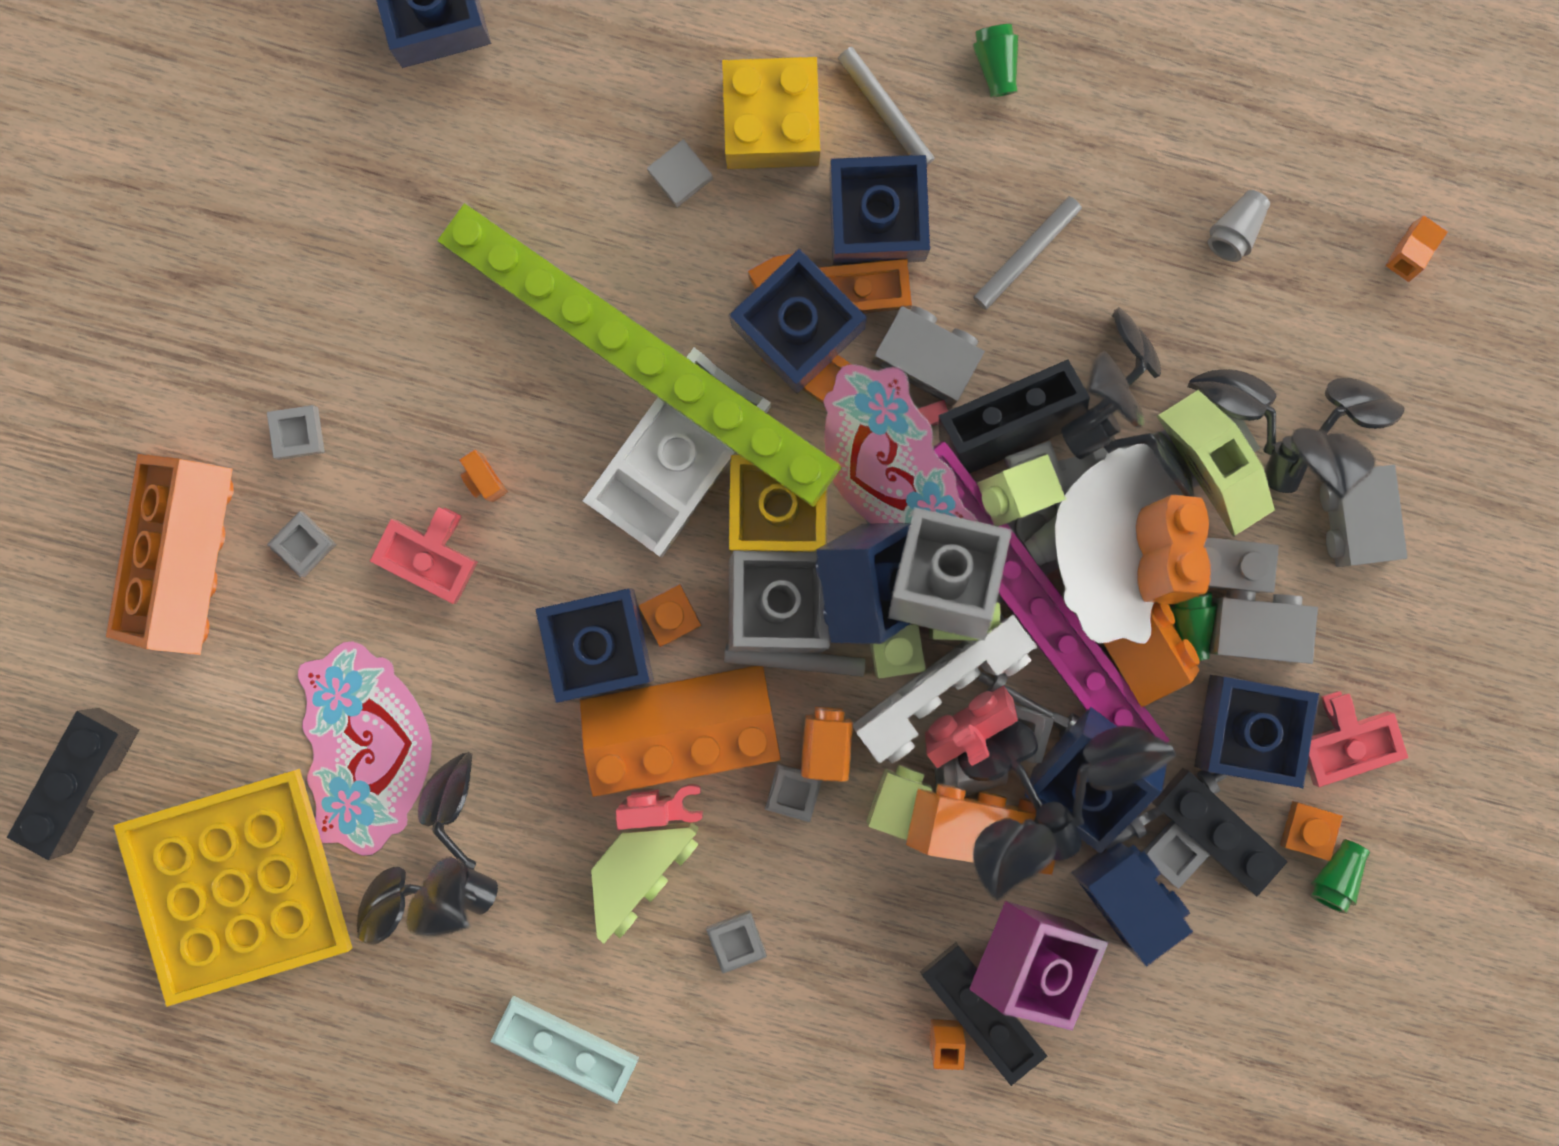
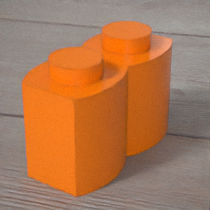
M1169 495L1141 508L1136 522V537L1143 555L1138 565L1137 580L1144 602L1176 604L1206 593L1211 576L1210 561L1204 547L1209 530V519L1202 498Z
M815 706L814 714L805 715L800 771L802 777L816 780L849 781L853 721H851V718L844 717L845 711H843V708Z

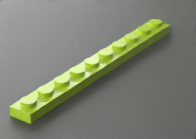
M463 204L437 241L443 247L811 506H815L842 467L839 463L467 204Z

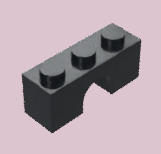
M101 708L76 711L6 838L48 861L72 853L95 812L86 807L91 794L107 774L118 770L139 729Z

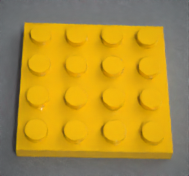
M300 769L113 825L166 1007L343 954L353 948Z

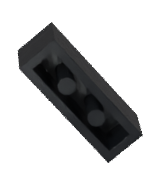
M1069 359L938 415L939 441L946 442L970 474L1003 460L1005 457L1062 434L1061 427L1087 412L1090 396Z

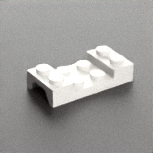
M693 348L686 357L765 413L771 408V402L748 390L727 375L696 348ZM657 397L586 495L583 502L662 558L688 523L692 513L729 464L731 455H735L736 452Z
M1000 614V624L987 633L985 641H963L928 667L926 671L921 672L854 722L853 728L879 764L887 758L891 763H894L915 747L911 740L919 735L907 718L914 714L920 719L929 714L942 703L938 695L950 686L956 687L959 690L976 679L981 674L977 668L979 665H981L985 672L996 676L1005 673L1009 677L1015 674L1031 661L1027 654L1037 646L1014 615L1005 619Z

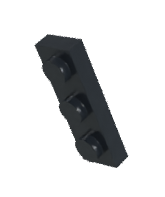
M1183 767L1162 790V793L1152 802L1256 897L1288 862L1198 778Z
M955 942L923 968L920 973L1009 1085L1012 1086L1048 1056L1017 1017L1001 1013L969 990L978 968L958 943Z

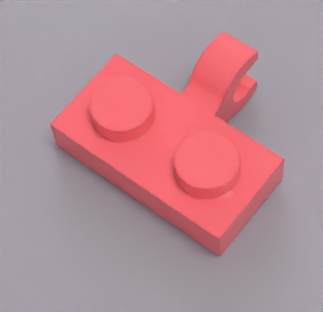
M438 507L426 534L395 519H390L370 559V562L452 604L458 603L478 561L445 545L461 519V515L446 507L443 509Z
M1003 685L993 692L986 691L977 695L965 709L953 716H942L930 726L929 730L925 732L926 754L936 768L941 767L964 752L967 753L971 766L989 757L985 740L1018 721L1014 699Z
M1341 691L1321 696L1325 712L1332 722L1334 729L1312 736L1307 767L1313 785L1322 787L1408 758L1395 713L1387 711L1357 721L1350 694L1342 695Z
M696 784L685 785L677 791L672 799L671 795L660 796L659 789L631 791V796H627V799L616 809L617 830L666 826L668 821L682 820L690 823L701 820L703 818V811L691 812L686 810L683 805V799L687 795L701 793V786Z

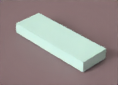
M516 996L511 998L490 1041L616 1104L639 1059L638 1056Z

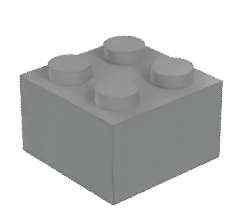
M915 507L892 598L889 618L985 641L994 614L1012 530Z
M733 551L729 558L728 652L822 653L829 648V629L823 617L824 598L822 585L816 573V552Z

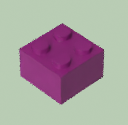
M1005 901L969 990L1003 1014L1073 1031L1109 942L1073 920Z

